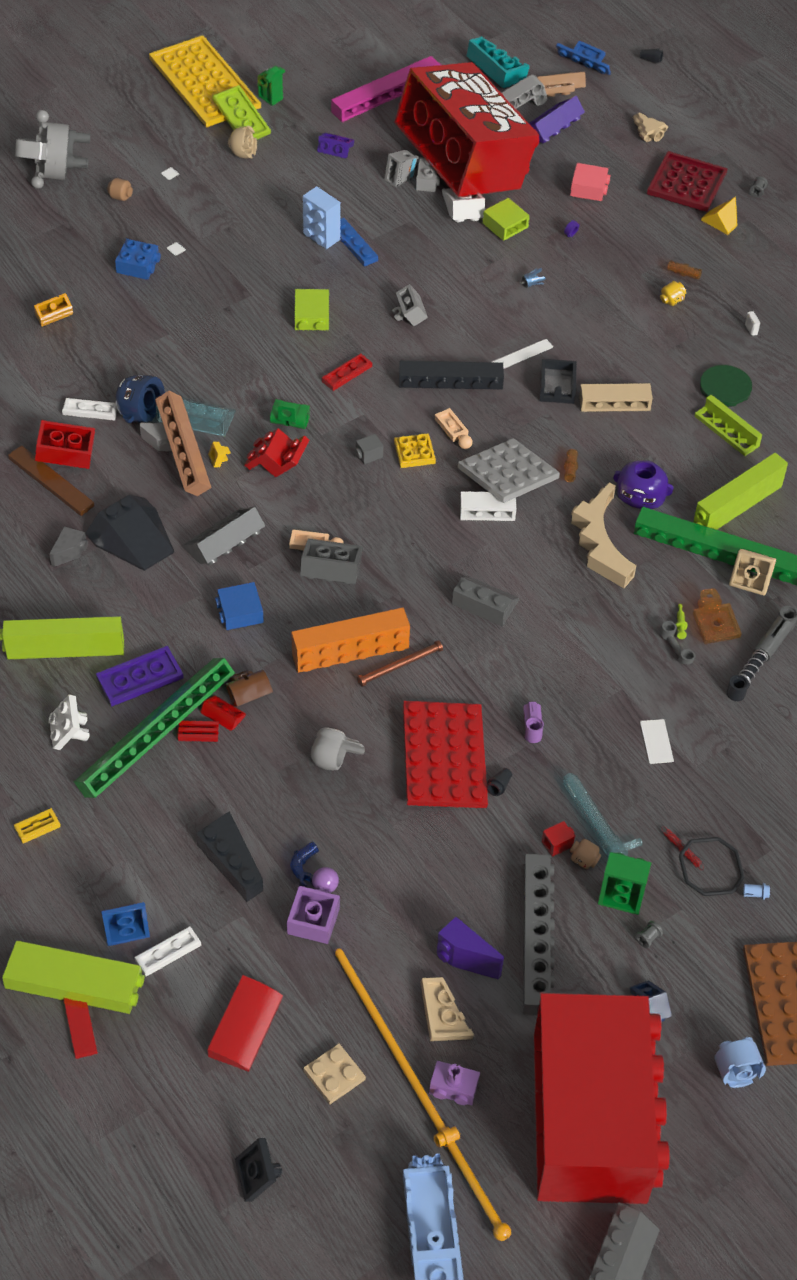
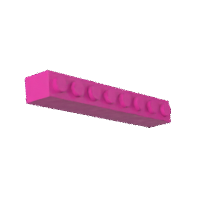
M432 56L420 60L332 99L331 112L341 122L402 96L410 68L441 64Z

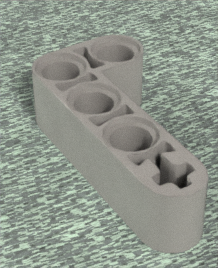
M535 75L528 76L502 92L515 109L530 100L537 106L543 105L547 100L545 87Z

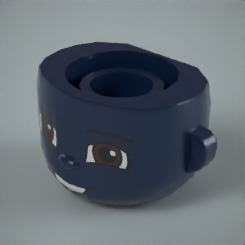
M133 375L121 381L116 391L115 401L116 407L125 422L147 423L154 419L159 410L155 399L165 393L162 381L156 376Z

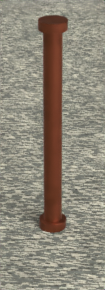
M437 640L433 645L364 676L359 675L357 680L360 686L363 687L367 682L436 651H443V646Z

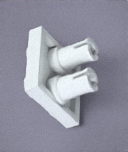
M68 695L49 716L50 738L53 749L61 750L71 738L84 742L89 738V730L80 728V725L86 724L87 714L78 712L76 696Z

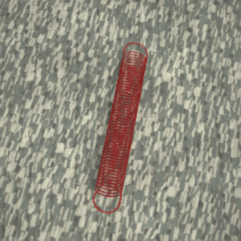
M667 829L668 832L666 834L663 832L664 836L666 835V838H669L671 843L674 842L673 845H676L675 847L682 851L681 848H684L685 844L670 829ZM692 851L685 852V857H688V860L691 859L690 862H693L692 864H695L696 868L698 864L702 863V861H697L700 860L697 856H692L695 855Z

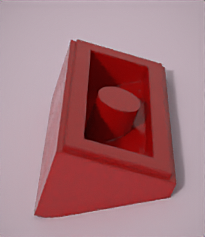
M216 695L205 700L201 709V714L213 721H219L221 726L230 731L235 729L246 716L243 711Z

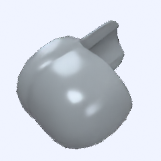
M321 728L317 732V737L311 748V759L318 767L335 771L341 767L346 752L364 755L365 748L359 741L346 737L344 732L340 730Z

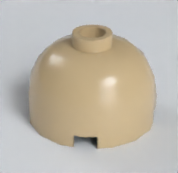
M251 126L236 128L228 140L229 148L239 158H253L251 155L256 154L257 139L253 138L252 133L255 132Z

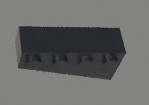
M230 811L196 833L197 846L246 902L264 891L263 878Z

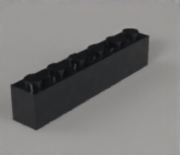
M399 362V388L503 390V362Z

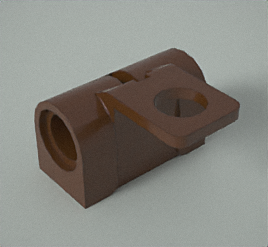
M249 670L242 671L231 676L229 680L234 681L226 684L233 706H240L273 692L264 670L255 673Z

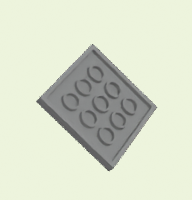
M514 438L458 462V468L502 503L558 479L560 474L559 471Z

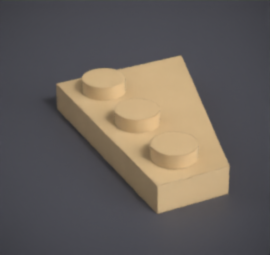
M422 978L421 988L430 1041L473 1039L474 1034L467 1027L464 1021L465 1017L462 1012H459L454 1002L455 999L444 978Z

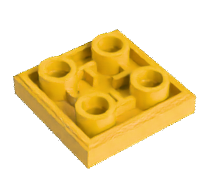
M429 433L394 438L400 468L436 464Z

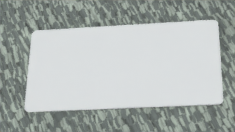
M665 720L641 721L649 763L674 762Z

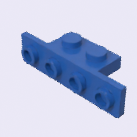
M578 41L574 49L557 43L558 54L562 57L567 56L576 63L580 62L588 68L596 69L601 74L610 75L609 65L601 62L606 55L604 51L581 41Z

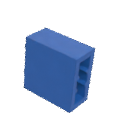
M126 239L115 260L116 272L148 280L150 275L154 273L156 263H159L161 258L158 245Z
M255 582L217 589L218 597L215 598L217 609H221V612H219L221 624L225 623L226 630L264 623L263 609Z

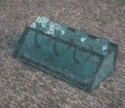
M182 398L192 430L225 437L236 412L235 409ZM156 406L157 422L163 423L158 406Z

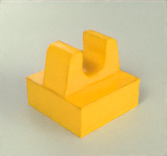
M212 442L208 456L213 467H221L222 462L228 461L226 454L231 452L228 447L221 446L220 442Z

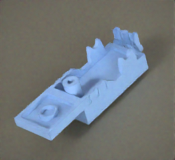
M435 1154L434 1157L424 1155L422 1159L412 1156L408 1169H403V1183L411 1260L414 1267L415 1280H463L457 1222L453 1204L452 1174H450L449 1166H444L440 1154Z

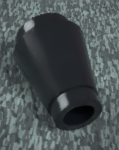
M659 48L642 49L640 58L656 64L658 62L661 63L663 50Z
M503 768L489 779L486 787L488 792L493 796L504 794L513 775L512 772L507 768Z

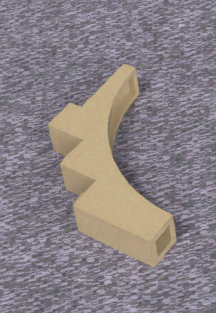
M609 483L605 488L602 487L595 499L592 498L589 503L582 501L579 506L573 508L571 524L582 529L579 533V545L589 550L587 567L620 587L625 588L635 576L636 565L626 559L615 548L604 526L603 515L608 504L614 498L616 487Z

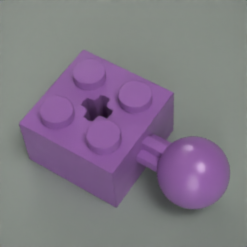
M322 867L316 870L312 877V884L315 889L299 886L287 920V934L325 944L329 943L340 909V896L331 894L339 883V877L335 870L329 867Z

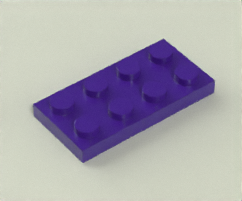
M168 646L96 673V678L111 707L184 678Z

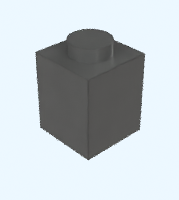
M376 434L356 441L355 455L358 459H361L364 465L383 458V444Z

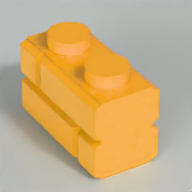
M66 293L34 305V311L41 327L73 315V308Z

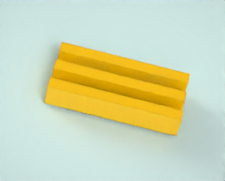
M52 808L14 824V828L23 844L61 827ZM33 824V826L28 827V828H26V829H24V830H21V829H23V828H25V827L30 826V825Z

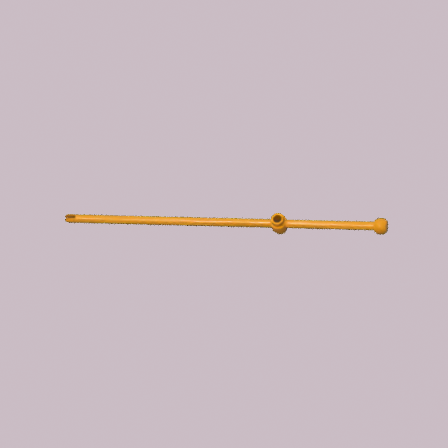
M340 948L336 949L335 955L437 1128L438 1133L434 1135L435 1144L439 1148L442 1146L448 1147L494 1226V1237L499 1241L508 1239L511 1236L510 1226L500 1220L455 1143L456 1140L460 1139L459 1131L455 1126L451 1128L445 1126L343 950Z

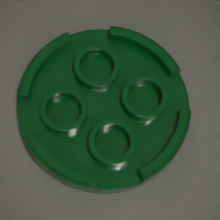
M717 365L703 373L700 381V390L706 397L713 395L725 406L732 407L749 399L752 391V381L743 370L737 367Z

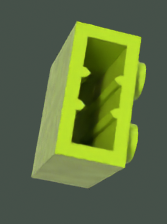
M507 198L483 211V224L504 241L528 228L529 214L511 199Z

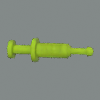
M678 604L679 611L677 612L676 622L677 630L679 631L677 637L679 639L687 637V633L684 630L688 627L687 622H685V614L682 611V604Z

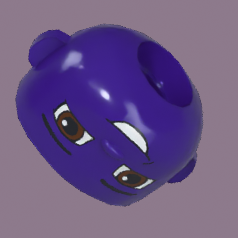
M637 460L630 462L621 471L617 470L613 476L614 481L617 483L616 492L618 497L626 504L635 508H658L664 503L666 497L670 496L673 492V486L668 484V477L665 471L651 461Z

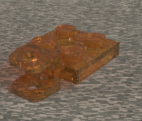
M714 588L701 591L698 609L693 611L704 644L741 638L742 635L731 604H721L720 595ZM711 594L713 597L708 598L706 595ZM714 621H717L719 624L721 623V625L715 626Z

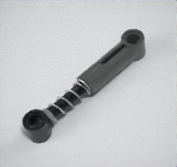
M783 606L780 609L779 615L754 648L752 658L748 660V664L744 665L743 670L738 675L730 678L727 688L729 699L742 701L745 698L751 679L755 678L754 674L759 672V667L763 666V662H768L788 633L795 628L797 622L796 608L793 606Z

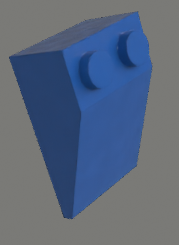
M145 902L101 911L108 946L150 937Z

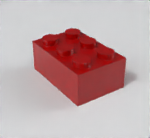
M41 420L35 461L89 469L95 428Z

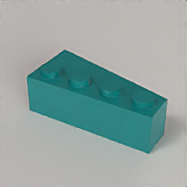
M483 37L469 40L466 56L502 88L515 85L527 78L530 66L527 63L523 65L517 57L512 58L507 55L505 50L496 49L495 44Z

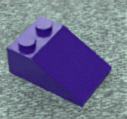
M455 917L438 933L437 955L443 962H448L452 967L499 979L501 977L504 956L460 919Z

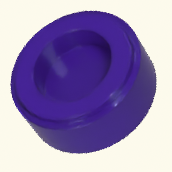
M575 220L569 222L564 230V234L568 237L574 236L579 229V223Z

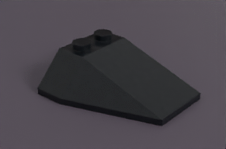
M127 495L97 514L85 533L96 547L143 571L174 553L156 508L144 497Z

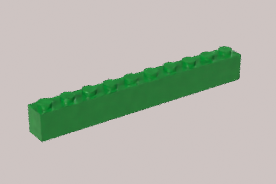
M642 507L634 529V534L729 565H735L740 549L776 559L771 577L797 585V555L649 508ZM752 567L751 570H748V571L756 572V571H755V568H753V567Z
M213 658L81 774L74 783L83 796L96 798L233 676L235 672L226 659Z

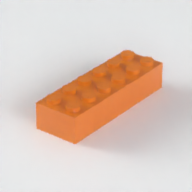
M404 607L292 631V656L297 672H308L317 668H326L335 664L348 663L353 660L366 659L376 655L408 649L410 624Z

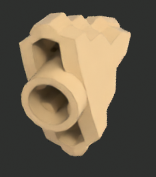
M638 113L633 116L640 132L639 136L645 142L661 140L668 129L664 122L648 118L644 114Z

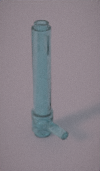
M569 773L563 778V785L599 839L601 848L604 853L608 854V858L610 852L622 853L628 856V850L643 845L641 838L622 843L619 836L613 833L577 775Z

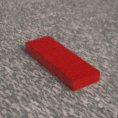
M360 353L323 376L322 382L334 391L370 369L372 362Z
M64 998L76 1059L98 1054L87 1002Z

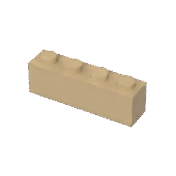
M650 383L581 384L579 395L581 412L651 411L653 399Z

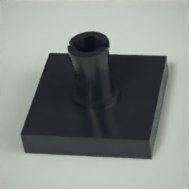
M258 1138L235 1158L245 1202L254 1201L277 1181L276 1178H279L282 1174V1168H276L281 1167V1164L272 1163L266 1138Z

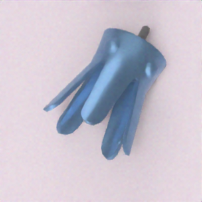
M536 268L532 272L523 275L520 284H523L526 288L532 285L544 284L537 282L545 280V277L535 276L542 271V268Z

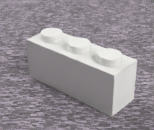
M461 492V520L515 521L516 498L502 503L490 492Z

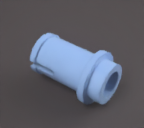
M765 883L762 885L744 884L743 897H762V900L769 898V885Z

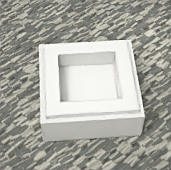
M754 311L748 312L745 322L752 336L758 334L760 321Z

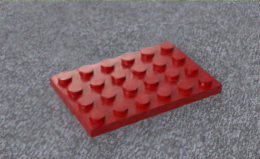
M404 701L403 724L407 805L487 808L488 795L481 704Z

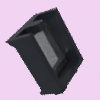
M542 359L540 402L574 404L577 361Z

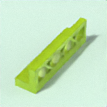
M713 395L708 396L705 406L695 412L694 417L742 455L747 456L760 447L762 434ZM707 412L712 418L704 417L702 414ZM715 423L723 424L724 428L717 427ZM727 433H734L737 435V438H732ZM740 443H746L750 447L745 449L740 445Z

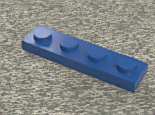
M345 218L340 219V240L364 267L377 262L378 255Z

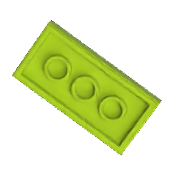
M240 85L212 96V100L233 130L242 126H251L255 132L252 133L253 138L256 139L271 134L270 128Z

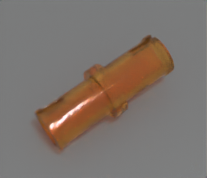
M670 260L667 267L668 271L679 273L683 277L696 278L697 280L700 279L702 269L690 267L689 264H680Z
M575 449L567 451V459L564 463V479L567 482H574L576 480L578 451Z

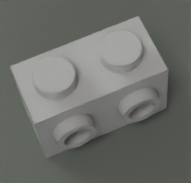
M420 158L416 190L435 192L436 186L440 184V175L425 158Z

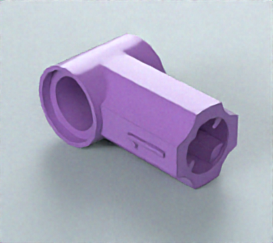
M529 702L523 707L525 739L530 743H538L542 739L544 726L541 705L536 702Z

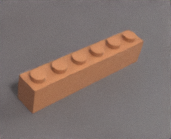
M168 391L155 400L184 490L199 496L209 490L211 484L182 396Z

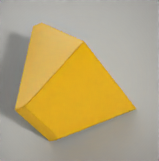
M736 197L711 209L701 218V221L728 235L737 227Z

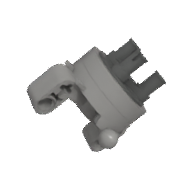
M40 110L36 114V119L39 121V134H37L36 139H16L15 156L35 159V164H37L36 174L32 178L31 184L36 189L43 187V178L65 180L67 168L88 169V157L74 156L73 143L90 144V133L86 134L76 132V130H69L68 124L47 122L49 114L45 110Z

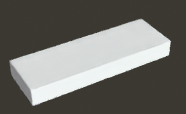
M66 398L62 413L69 416L115 420L118 409L116 403Z
M189 926L137 955L135 961L141 966V970L146 977L201 946V941Z

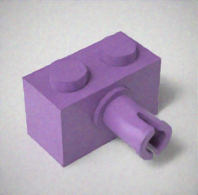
M437 1061L430 1083L429 1094L438 1099L447 1098L454 1100L460 1105H472L479 1083L480 1072L463 1068L460 1065L456 1066V1064L452 1065Z

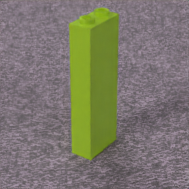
M773 453L698 502L693 523L716 530L781 488L788 462L777 453Z
M121 617L3 621V629H0L2 650L6 652L7 659L124 655V634Z
M16 941L2 978L6 989L59 1000L67 998L87 1002L89 1006L130 1014L132 1006L137 1005V991L139 987L142 988L145 976L142 975L141 966Z

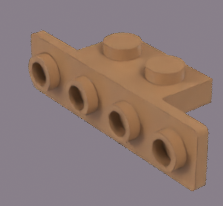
M584 71L536 76L544 85L546 95L549 97L556 96V93L569 95L570 92L575 91V88L586 87Z

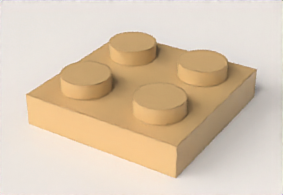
M340 1044L304 1067V1073L329 1105L365 1081L366 1077Z

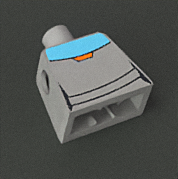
M407 150L390 153L388 155L384 180L396 188L412 178L415 166L419 164L418 156H414Z

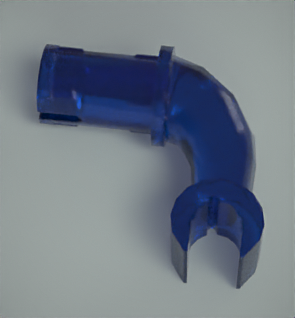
M313 841L299 851L295 850L290 862L292 872L299 879V886L306 888L307 884L304 880L310 881L312 884L313 875L309 872H304L302 865L306 863V860L319 852L317 845Z

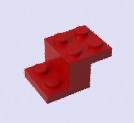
M279 428L272 432L269 431L264 437H259L254 442V448L247 455V461L244 466L250 470L261 464L273 476L277 477L298 464L309 439L304 435L299 439L292 440Z

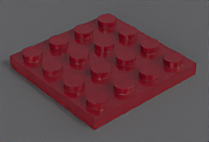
M668 151L647 190V194L708 212L727 174L728 168Z

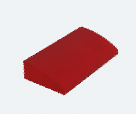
M242 975L208 1047V1057L249 1072L283 995L261 982Z

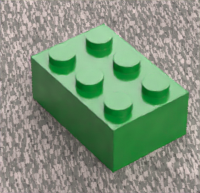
M610 852L598 905L639 915L652 862L642 858L625 856L622 853Z

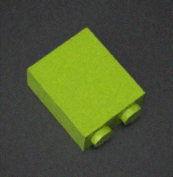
M295 289V330H329V289Z

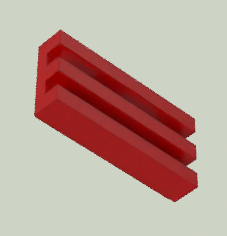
M181 721L178 729V741L218 742L219 721Z

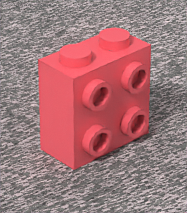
M577 163L570 196L602 201L603 195H607L610 182L609 168Z

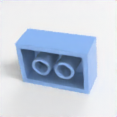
M315 187L303 195V234L325 249H328L340 240V202L320 188Z

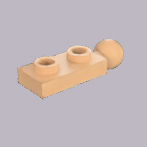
M450 408L435 414L436 422L453 442L459 440L458 444L462 449H469L472 446V438L468 436L467 428Z
M292 530L289 545L290 549L304 550L308 538L337 543L344 542L339 537L329 540V534Z

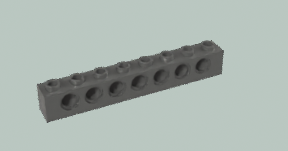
M526 854L524 861L523 1014L537 1015L540 994L551 993V988H554L555 976L551 975V969H554L555 957L551 956V950H554V937H551V931H554V918H551V912H554V900L551 899V894H554V881H551V876H554V863H550V855ZM536 913H541L543 916H538ZM535 932H542L543 934H542V935H539V934H536ZM539 950V951H542L543 953H542V954H539V953H536L535 951ZM539 969V970H542L543 972H542V973H538V972H536L535 970ZM535 989H541L543 992H537Z

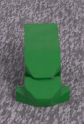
M278 66L270 67L258 75V97L271 106L283 100V73H285V69Z

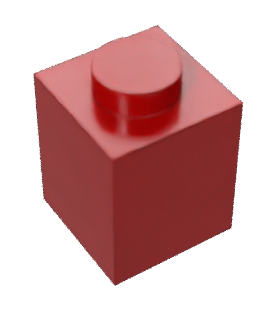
M565 821L543 831L542 843L552 857L570 849L574 844L575 832L571 827L567 826Z

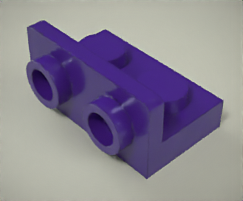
M325 132L319 136L317 151L347 158L349 148L354 146L355 139Z

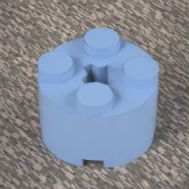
M751 1037L734 1042L725 1041L719 1045L720 1050L715 1055V1062L725 1085L728 1083L732 1088L744 1087L752 1084V1079L756 1076L760 1079L764 1075L766 1067L757 1045Z

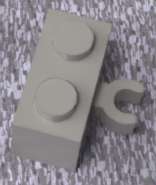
M410 284L396 292L400 307H395L392 312L395 314L394 317L397 321L402 320L405 316L415 326L428 318L420 295Z

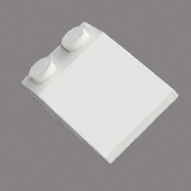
M442 189L449 216L455 222H463L464 219L477 221L483 218L485 198L480 193L458 197L452 189Z

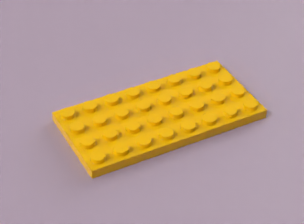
M203 35L149 54V59L206 128L226 121L212 100V96L240 85L256 109L261 108V102Z

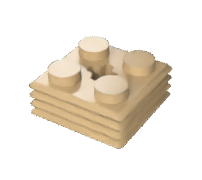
M740 549L729 585L765 595L776 559ZM752 567L755 568V571L757 572V574H755L753 577L750 576V572H748V570H751Z

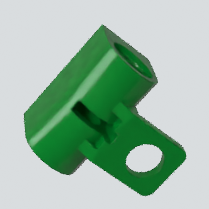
M275 399L270 415L271 423L306 429L310 419L309 405Z

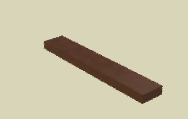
M22 445L8 454L9 460L80 516L95 506L90 498L44 462L35 461V455Z

